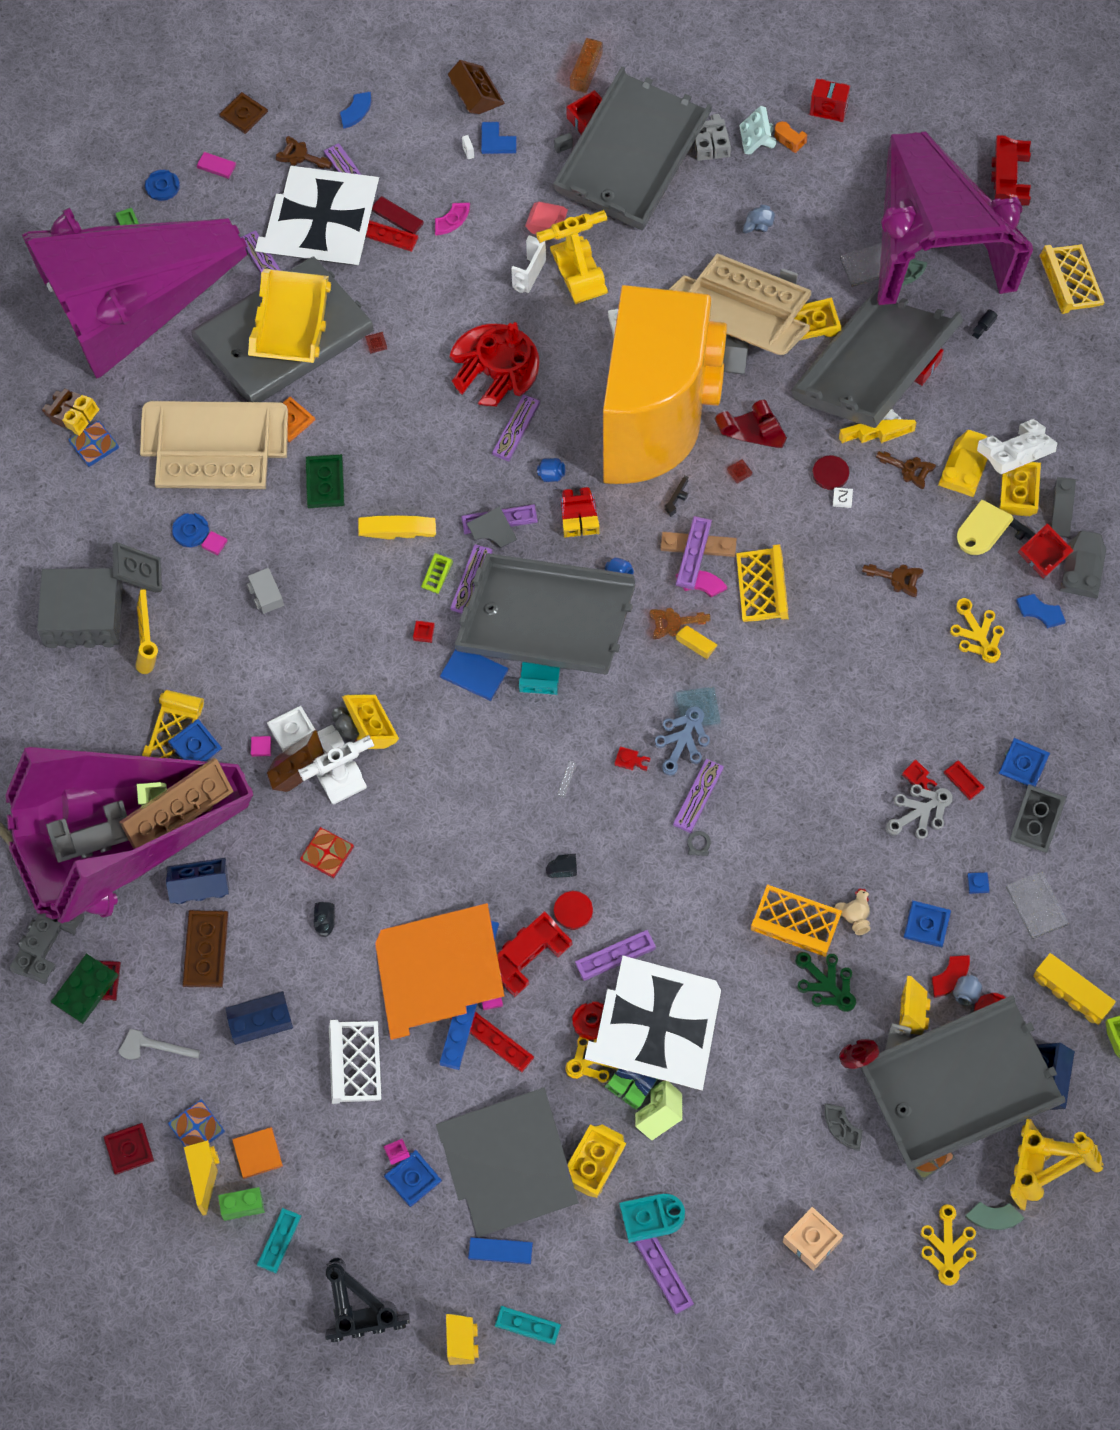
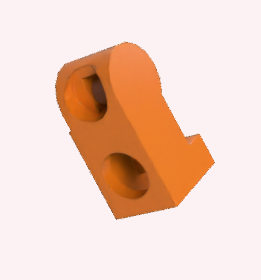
M784 121L778 122L775 125V139L794 153L807 143V134L805 132L797 133Z

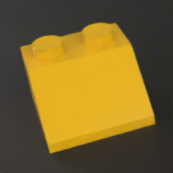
M446 1314L447 1358L449 1365L475 1364V1358H479L478 1345H474V1337H478V1325L473 1324L472 1317Z

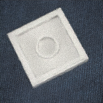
M301 706L267 722L269 729L283 752L315 730Z

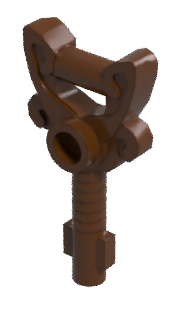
M290 136L286 137L287 145L283 152L281 151L276 154L277 161L290 162L292 166L302 163L304 160L315 163L322 169L325 167L330 169L332 162L325 157L318 158L308 154L306 143H298ZM295 148V152L289 155L292 149Z
M878 451L876 458L880 459L879 462L889 463L902 469L903 480L905 482L912 481L920 489L925 488L924 479L928 472L936 468V464L921 462L919 457H914L913 460L909 459L904 463L891 457V454L886 451L884 453ZM921 468L922 470L920 471L918 477H916L915 471Z
M869 564V566H863L862 572L867 573V576L871 577L876 575L891 579V585L894 586L895 592H901L902 590L909 596L916 598V582L923 575L924 570L922 568L908 569V566L902 564L893 572L877 568L876 565ZM910 576L909 583L906 585L904 579Z

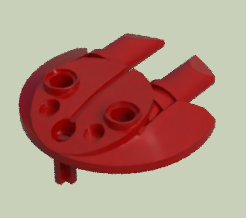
M516 322L513 324L509 323L508 325L485 324L475 327L464 333L456 341L450 352V359L452 361L464 363L452 379L454 387L461 395L464 394L476 376L481 374L482 371L494 379L491 386L479 400V405L497 407L506 393L512 389L514 395H523L533 385L539 372L537 348L533 341L518 329Z

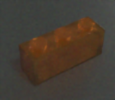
M586 38L570 76L571 90L587 93L603 54V42Z

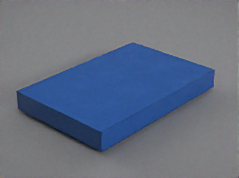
M455 649L440 678L491 701L506 676L508 668L481 655L458 652Z

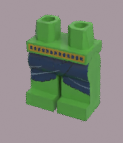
M618 1068L604 1087L617 1097H620L626 1091L631 1081H633L621 1100L637 1110L657 1078Z

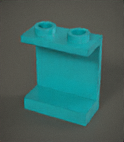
M522 662L519 692L557 695L560 667Z

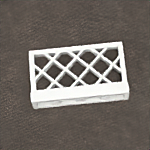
M330 1020L329 1049L332 1104L381 1100L378 1021L338 1022V1020ZM365 1027H374V1034L369 1039L361 1033ZM342 1028H351L355 1034L348 1040L342 1034ZM357 1035L366 1042L360 1049L351 1043ZM368 1044L375 1049V1054L370 1059L361 1052ZM347 1045L356 1051L350 1059L343 1054V1049ZM358 1054L367 1061L360 1069L352 1062ZM348 1064L357 1071L351 1078L344 1074V1068ZM368 1064L376 1070V1073L371 1078L362 1071ZM358 1074L367 1080L361 1088L353 1082ZM371 1083L376 1088L377 1095H367L363 1090ZM349 1084L357 1090L354 1096H345L344 1089Z

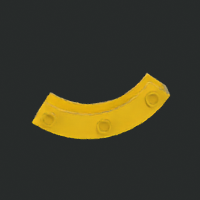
M264 269L261 272L259 297H263L260 307L257 308L256 328L253 327L249 337L248 355L314 363L315 358H319L321 334L326 329V321H324L327 292L330 293L331 282L328 281L329 276Z

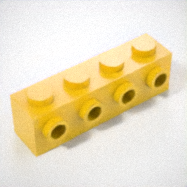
M1051 953L1048 954L1034 973L1033 977L1036 978L1035 980L1038 984L1048 987L1052 990L1054 996L1064 999L1073 1010H1079L1091 1023L1100 1025L1116 1003L1114 999Z

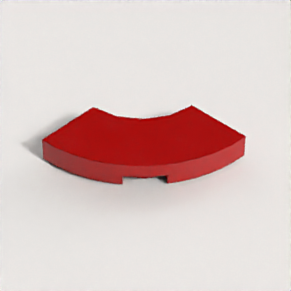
M970 955L950 956L947 969L940 975L932 977L934 998L954 991L957 980L968 973Z

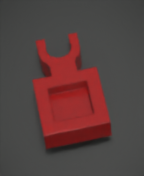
M620 746L615 766L633 770L634 766H638L641 770L647 771L648 767L643 766L641 763L643 761L650 762L651 758L645 756L638 757L639 751Z
M916 759L901 774L912 785L920 784L925 790H929L927 784H931L933 787L937 785L934 780L926 777L930 772Z

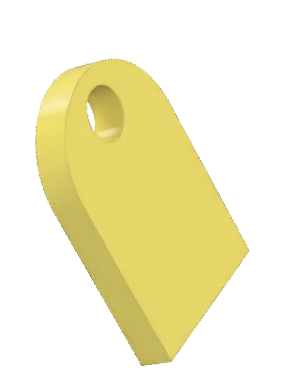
M981 500L958 530L957 540L960 548L970 555H980L989 551L1013 521V516ZM969 541L976 543L972 547L966 546V543Z

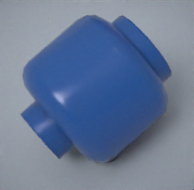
M559 458L542 459L540 465L537 466V474L541 476L544 482H558L565 476V464Z
M615 557L605 565L606 571L634 573L631 563L621 558Z

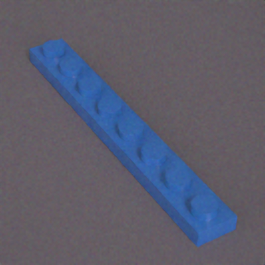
M491 921L495 941L499 923ZM478 1003L466 1006L467 1014L452 1017L440 1066L460 1070Z

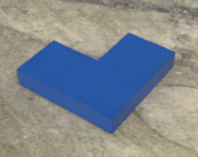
M482 122V154L516 153V136H499V122Z

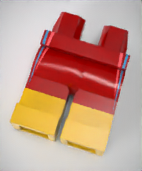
M581 488L580 496H573V490L571 489L563 490L561 510L564 538L581 536L579 518H581L583 536L599 534L595 498L590 488Z

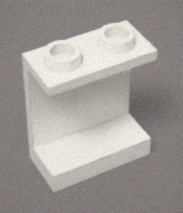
M530 235L526 240L527 260L531 261L527 270L515 266L511 268L512 287L520 293L530 292L546 261L545 241L539 243L537 238Z

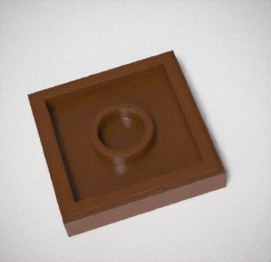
M241 92L219 116L246 134L268 112V109Z

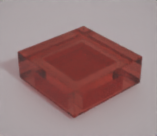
M383 332L365 336L370 354L387 349Z

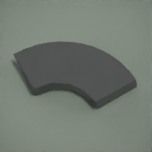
M825 1104V1120L832 1135L844 1146L860 1151L863 1130L855 1128L848 1121L845 1107Z

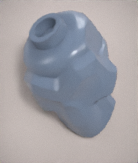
M760 205V208H754L752 211H749L743 227V233L746 234L753 230L767 232L768 227L773 225L775 213L770 210V206Z

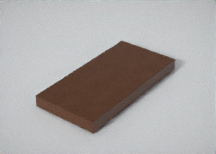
M189 910L183 987L223 988L228 911Z

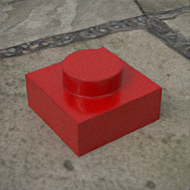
M416 621L413 641L432 643L435 623Z

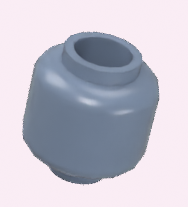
M973 975L962 976L957 980L953 995L959 1004L970 1006L977 1003L982 991V985L978 978Z

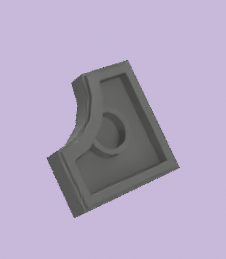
M500 506L467 523L475 541L490 539L502 548L517 540Z

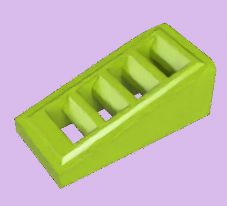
M434 553L421 588L439 594L453 564V560ZM437 562L445 564V568L436 565ZM434 568H435V569H438V570L443 571V573L440 574V573L434 572L433 570H434ZM431 575H434L439 577L440 580L438 581L430 577ZM428 581L438 584L437 588L428 585Z

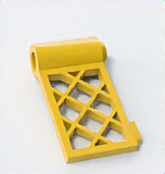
M143 589L139 592L137 602L140 646L135 666L138 672L148 674L154 669L158 648L155 643L150 641L146 589Z
M170 690L161 693L159 698V704H161L159 716L149 746L145 745L142 756L151 757L152 751L159 747L164 754L160 758H168L175 753L174 750L166 754L162 748L163 745L167 744L170 739L178 734L176 733L171 736L168 728L178 724L182 731L183 728L179 723L185 718L192 719V723L196 721L201 715L204 706L203 698ZM165 713L171 714L175 718L174 721L167 725L162 721ZM166 730L169 738L159 743L157 739L158 734Z

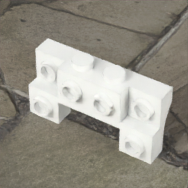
M1032 419L1020 424L1018 432L1020 436L1003 443L996 437L990 436L978 442L977 451L991 462L998 473L1003 474L1056 452L1057 442L1045 434L1046 427Z

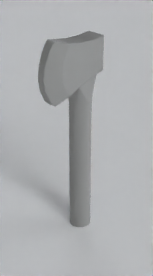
M133 1029L129 1030L124 1043L118 1051L123 1058L128 1060L140 1058L141 1047H151L197 1059L200 1055L198 1050L152 1040L145 1037L142 1031Z

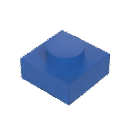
M988 872L967 874L969 894L989 893Z

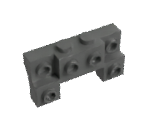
M120 800L103 806L107 821L71 833L65 818L47 823V831L58 863L78 856L82 858L90 857L93 855V851L100 850L105 852L111 850L112 845L128 841L119 823L127 817L123 801Z
M45 913L39 914L36 920L33 919L30 922L27 935H23L18 944L20 950L10 966V971L46 985L50 973L55 970V964L46 960L45 957L60 933V929L75 935L76 928L84 920V914H80L71 921L64 923L58 922V919L46 917Z

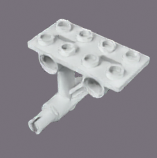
M333 725L318 731L317 733L325 754L315 758L314 763L299 769L298 772L303 781L316 775L331 803L334 805L367 788L362 774L353 759L357 758L359 753L374 747V744L369 735L354 743L348 742L344 744L342 737Z

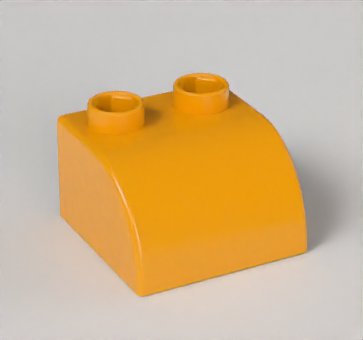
M622 285L603 407L604 483L630 484L642 482L663 475L675 468L688 456L696 443L703 404L713 406L720 404L727 324L710 321V295Z

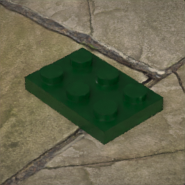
M342 454L306 457L308 509L345 506Z
M86 953L51 1000V1003L84 1024L119 975Z

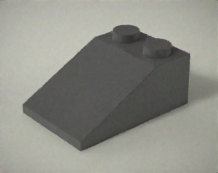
M1029 784L1010 841L1047 853L1067 796Z

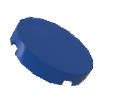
M169 170L152 172L145 181V190L148 196L158 201H166L173 198L180 189L177 175Z
M197 513L181 515L172 526L173 538L184 547H195L202 544L209 534L208 522Z

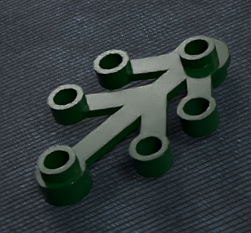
M800 952L797 954L795 959L797 967L807 969L820 982L809 983L807 980L802 979L798 982V991L801 993L808 991L830 992L834 996L823 997L819 993L814 994L811 1000L813 1006H837L843 1012H849L855 1008L856 998L850 993V979L852 977V970L845 967L840 972L842 991L836 987L837 955L831 953L826 957V964L828 965L827 978L811 962L812 959L808 953ZM801 957H806V958H807V961H806V962H802V961L800 960V958H801ZM829 958H834V959H835V962H834V963H830V962L828 961V959H829ZM848 972L850 976L845 977L842 973ZM801 984H806V985H807V988H806V989H802V988L800 987V985H801ZM815 998H820V999H821V1002H820V1003H816V1002L814 1001V999H815ZM848 999L850 1003L845 1004L842 1000Z

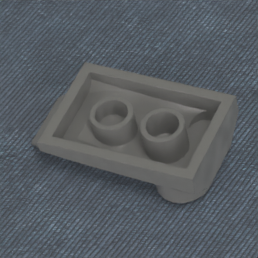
M1081 530L1069 541V546L1074 551L1066 557L1060 591L1097 599L1101 586L1106 547L1101 534Z

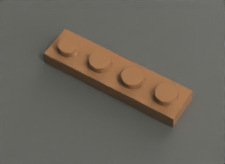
M662 532L661 551L684 553L689 534ZM708 536L704 554L735 557L737 538Z

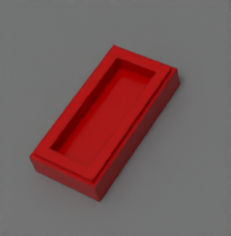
M959 760L944 771V774L969 800L973 799L985 788Z

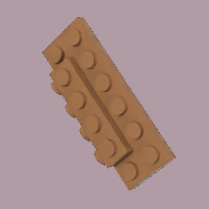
M213 758L119 823L133 849L197 819V816L203 812L210 811L213 805L234 791L218 760Z

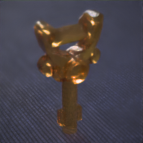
M667 608L666 612L652 609L649 612L650 617L655 620L656 626L653 632V639L662 638L667 634L672 637L676 636L677 631L680 630L683 624L698 623V625H702L711 621L710 614H704V612L686 617H680L672 608ZM663 618L666 619L668 623L666 628H663Z

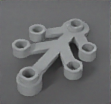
M918 784L913 785L910 789V794L913 797L922 796L932 799L927 803L907 799L905 795L898 794L894 798L896 806H905L915 810L899 820L891 819L886 824V832L890 835H898L904 825L920 817L915 836L920 840L925 839L928 835L926 828L929 813L936 806V814L931 822V826L935 830H940L944 825V809L952 802V794L945 788H940L933 792L922 789ZM913 788L919 789V794L914 793ZM940 795H945L946 800H941ZM897 798H902L903 803H898ZM939 821L941 826H936L934 822ZM893 823L897 824L898 829H893L891 825ZM918 831H924L925 835L920 836Z

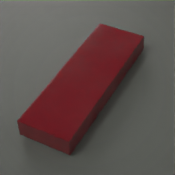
M383 196L372 206V212L406 232L416 234L424 224L423 220Z

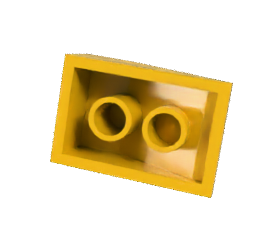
M907 976L901 996L899 1025L912 1028L910 1034L922 1035L929 1027V1018L926 1017V1010H930L931 999L927 998L928 991L912 976Z
M204 1141L186 1146L184 1150L197 1206L202 1215H207L218 1171L216 1164H219L220 1160L215 1146L211 1147L209 1141Z

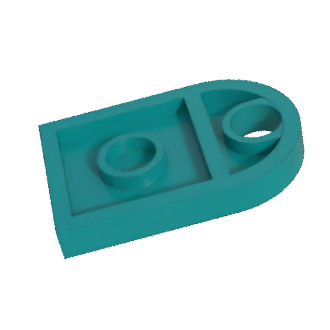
M658 1194L619 1203L628 1243L672 1234L678 1231L685 1221L683 1203L679 1198L671 1194ZM676 1208L680 1210V1213L674 1216L669 1211Z

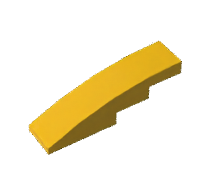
M905 419L882 420L876 428L857 424L840 429L839 439L841 443H845L859 438L861 443L879 438L881 443L914 432L916 421Z
M372 516L358 518V536L395 539L396 537L415 538V536L435 537L436 535L435 518L420 516Z

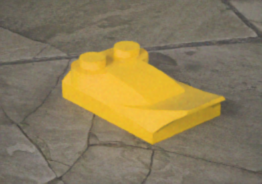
M832 297L804 304L794 318L810 325V330L800 340L822 335L833 337L841 331L840 321Z
M966 430L964 434L955 440L938 486L974 497L988 460L977 451L978 442L988 438L986 435Z
M1030 462L1002 474L999 505L1001 510L1011 515L1032 516L1038 512L1041 463Z
M376 695L342 696L359 732L357 741L369 735L374 744V747L369 749H385L398 741L399 737Z
M603 1124L599 1126L589 1125L568 1163L574 1189L587 1196L598 1198L626 1146L622 1134Z

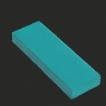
M282 1208L257 1263L258 1267L275 1274L277 1273L300 1222L301 1215Z
M501 1306L495 1327L555 1346L561 1324Z

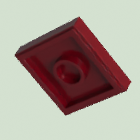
M143 1123L103 1136L115 1175L154 1162Z

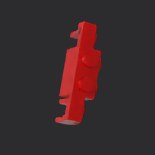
M1003 135L996 136L995 157L991 159V167H994V171L991 173V182H994L995 199L1003 200L1018 197L1021 205L1029 206L1031 185L1017 184L1018 161H1030L1031 141L1015 140Z
M545 911L527 928H521L516 934L517 937L512 941H507L502 946V950L497 954L502 985L514 997L529 985V980L520 971L544 949L548 947L559 958L573 945L572 940Z

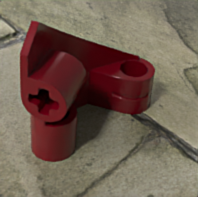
M766 400L755 402L752 405L753 411L744 415L733 417L728 411H724L714 418L721 434L736 440L774 448H783L787 439L778 419L773 415Z

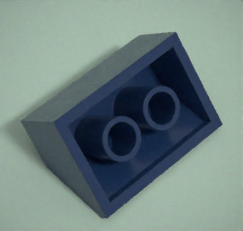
M226 857L167 866L166 885L170 904H183L190 900L202 901L210 897L222 898L225 895H229Z
M284 991L225 1008L235 1045L293 1029Z
M1062 1043L1036 1044L1048 1069L1054 1067L1057 1075L1052 1077L1061 1095L1065 1097V1103L1050 1110L1066 1109L1075 1051Z

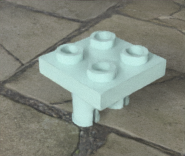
M760 106L739 125L744 154H752L761 145L771 149L776 145V139L771 137L773 124L768 121L766 107Z

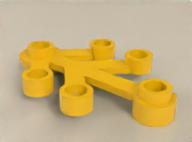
M967 598L960 599L957 602L956 610L959 614L964 615L972 631L961 628L959 625H953L950 633L954 637L963 636L978 641L982 647L970 644L968 640H962L959 644V649L962 652L970 651L979 654L985 662H997L1001 655L997 646L1000 637L1004 635V628L999 625L993 628L992 633L994 636L989 644L986 637L991 622L995 619V613L992 610H987L984 613L982 628H980L971 613L972 602ZM966 606L967 610H962L960 607ZM991 614L993 618L989 619L986 615ZM957 628L959 629V632L955 633L953 632V629ZM1000 629L1002 633L997 634L995 630ZM967 644L968 648H963L961 645ZM992 652L994 656H989L987 653Z
M579 1037L575 1058L569 1060L566 1064L567 1075L573 1079H578L585 1075L596 1078L601 1083L607 1082L609 1080L608 1071H597L588 1067L592 1064H597L616 1070L618 1068L583 1059L589 1040L585 1039L587 1044L583 1046L579 1042L585 1038ZM578 1066L580 1069L578 1072H573L572 1067ZM601 1073H605L607 1078L601 1079L599 1076Z
M948 1204L943 1205L939 1211V1217L944 1221V1243L934 1234V1229L931 1226L926 1225L921 1230V1236L924 1239H928L944 1255V1263L934 1255V1249L930 1246H925L922 1249L921 1256L939 1271L938 1278L942 1284L952 1286L959 1280V1271L968 1262L975 1259L976 1251L971 1247L966 1248L963 1257L955 1264H953V1255L968 1241L975 1238L976 1231L972 1227H966L963 1235L953 1243L952 1221L955 1219L956 1210L952 1205ZM949 1209L952 1215L947 1216L944 1210ZM929 1229L931 1231V1235H925L924 1230ZM966 1231H971L973 1236L968 1237ZM930 1250L931 1256H926L924 1251ZM968 1251L972 1252V1253H973V1257H972V1258L967 1257V1256H966V1252H968ZM945 1272H952L953 1277H946Z

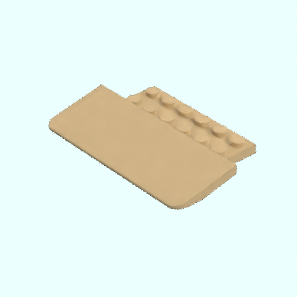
M718 253L697 280L683 275L669 289L710 295V321L726 323V334L777 355L787 354L810 330V325L794 318L810 298L811 290Z
M150 401L144 404L142 408L140 455L157 457L156 488L266 489L268 458H287L288 408L283 403Z

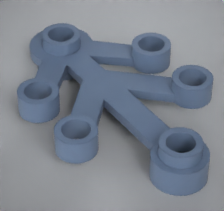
M698 707L689 708L685 716L674 720L668 718L663 722V728L666 731H672L674 727L686 724L684 730L665 737L659 735L655 738V745L658 748H664L667 744L678 741L670 759L664 761L662 765L663 772L666 775L671 776L678 771L677 761L685 744L690 753V761L694 764L701 762L702 755L697 751L691 736L694 727L699 736V745L706 747L710 743V738L705 734L701 724L704 720V713ZM693 713L698 715L696 719L691 717ZM671 722L672 727L668 728L665 724ZM702 738H706L708 741L706 743H701L700 740ZM663 739L664 743L660 745L657 741ZM698 755L699 759L693 760L692 756ZM673 764L674 767L673 769H668L666 766Z

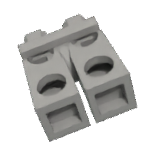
M714 114L710 116V121H705L694 141L697 161L713 159V150L715 159L730 157L731 146L725 121L721 119L719 114Z

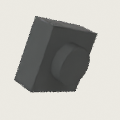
M570 133L554 138L556 153L573 148V138Z

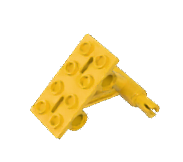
M604 210L590 215L585 213L576 217H569L564 221L552 224L549 229L536 232L539 243L553 238L559 240L566 237L565 242L550 246V251L575 304L608 293L601 267H597L589 241L584 239L583 236L578 235L579 232L591 229L595 224L607 221Z
M1026 1119V1124L1022 1126L1021 1130L1023 1137L1022 1145L1020 1144L1018 1147L1019 1162L1014 1168L1015 1184L1011 1185L1010 1194L1021 1210H1025L1027 1200L1038 1201L1043 1197L1044 1189L1042 1186L1082 1163L1091 1168L1093 1172L1102 1171L1104 1164L1102 1156L1098 1151V1146L1084 1132H1077L1074 1135L1075 1138L1073 1140L1075 1143L1045 1138L1038 1131L1033 1121ZM1052 1155L1066 1157L1043 1170L1045 1161L1052 1157Z

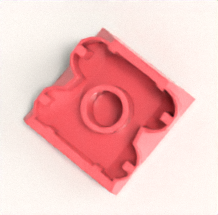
M536 202L533 204L525 227L532 234L549 229L552 224L565 220L568 209L559 205Z

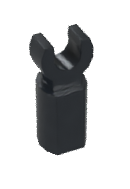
M988 309L978 321L972 336L979 339L983 332L987 331L997 320L998 315Z

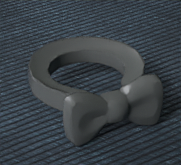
M702 831L691 833L687 841L689 847L688 854L708 856V849L711 845L709 835ZM695 836H703L707 840L706 846L702 850H695L691 842Z

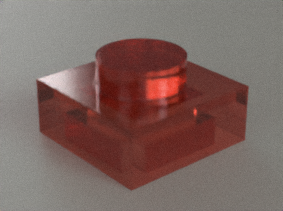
M743 459L727 467L728 473L737 484L753 474Z

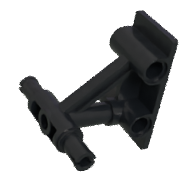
M333 1258L326 1264V1277L331 1282L335 1309L333 1310L336 1321L335 1328L326 1330V1340L331 1339V1342H339L344 1340L343 1337L352 1335V1338H359L364 1336L365 1332L373 1331V1334L385 1332V1328L393 1327L394 1330L406 1328V1324H410L409 1313L398 1315L394 1303L379 1300L346 1271V1264L341 1258ZM347 1288L364 1301L369 1308L353 1311L352 1305L349 1303ZM390 1311L393 1315L391 1317H384L382 1312ZM342 1319H347L351 1322V1324L345 1326L342 1325L340 1321Z

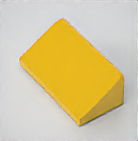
M687 625L676 634L677 641L706 659L709 658L718 646Z

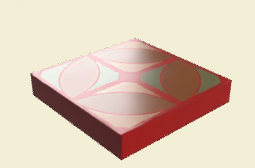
M320 827L301 856L300 861L334 879L354 848V845Z

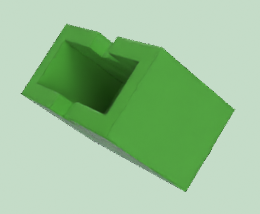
M259 1187L218 1195L221 1216L224 1221L265 1213L262 1192Z

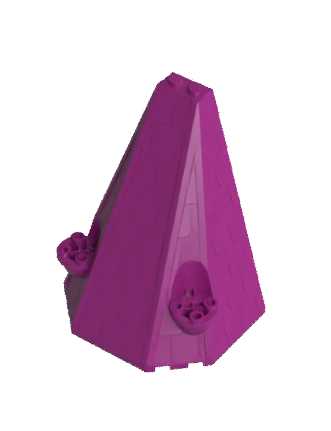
M926 131L910 134H892L888 146L884 214L881 220L882 245L878 305L896 304L910 260L915 258V253L921 249L927 251L930 248L983 243L989 254L999 294L1016 292L1033 252L1032 243L1017 228L1020 214L1023 210L1019 198L994 199L991 201Z
M70 208L62 211L63 214L54 221L51 230L28 231L22 234L38 273L44 284L47 285L49 283L70 321L96 379L102 377L247 256L245 248L248 247L244 238L239 237L238 234L240 232L236 224L232 225L229 218L98 226L82 230L78 221L74 219L75 217Z
M37 747L24 748L5 797L6 803L11 805V814L7 815L8 830H12L13 841L9 842V849L36 912L39 914L45 913L46 917L58 919L60 923L69 922L85 911L100 915L103 918L111 916L114 905L118 903L117 895L113 891L134 881L248 808L253 797V791L245 779L244 772L241 771L238 764L219 763L234 792L213 805L210 811L203 812L197 816V819L135 849H133L128 840L112 845V849L105 852L100 850L93 851V855L90 857L82 858L78 856L58 863L47 831V823L65 818L71 833L107 821L103 806L120 800L123 801L126 814L129 816L142 807L141 804H138L137 784L161 782L167 784V789H169L207 762Z

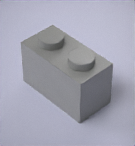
M269 568L248 576L250 583L247 584L250 594L254 593L256 596L253 600L257 610L261 609L263 614L284 606L282 596Z

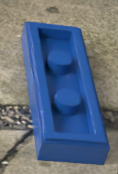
M470 1238L469 1260L531 1264L533 1242Z

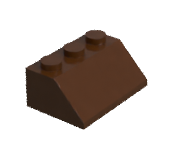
M459 60L448 73L451 84L456 88L458 96L463 100L468 112L482 114L505 104L483 66Z
M316 730L274 758L267 771L272 790L291 791L304 782L298 770L314 763L315 758L325 754Z

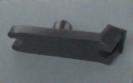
M684 475L671 499L665 505V511L670 517L676 513L674 505L678 498L685 501L689 493L683 491L689 481V477Z
M1015 518L1010 523V526L1018 531L1015 534V538L1019 541L1024 537L1030 540L1036 534Z

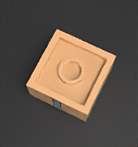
M811 1207L784 1236L783 1243L814 1271L842 1241L843 1234Z

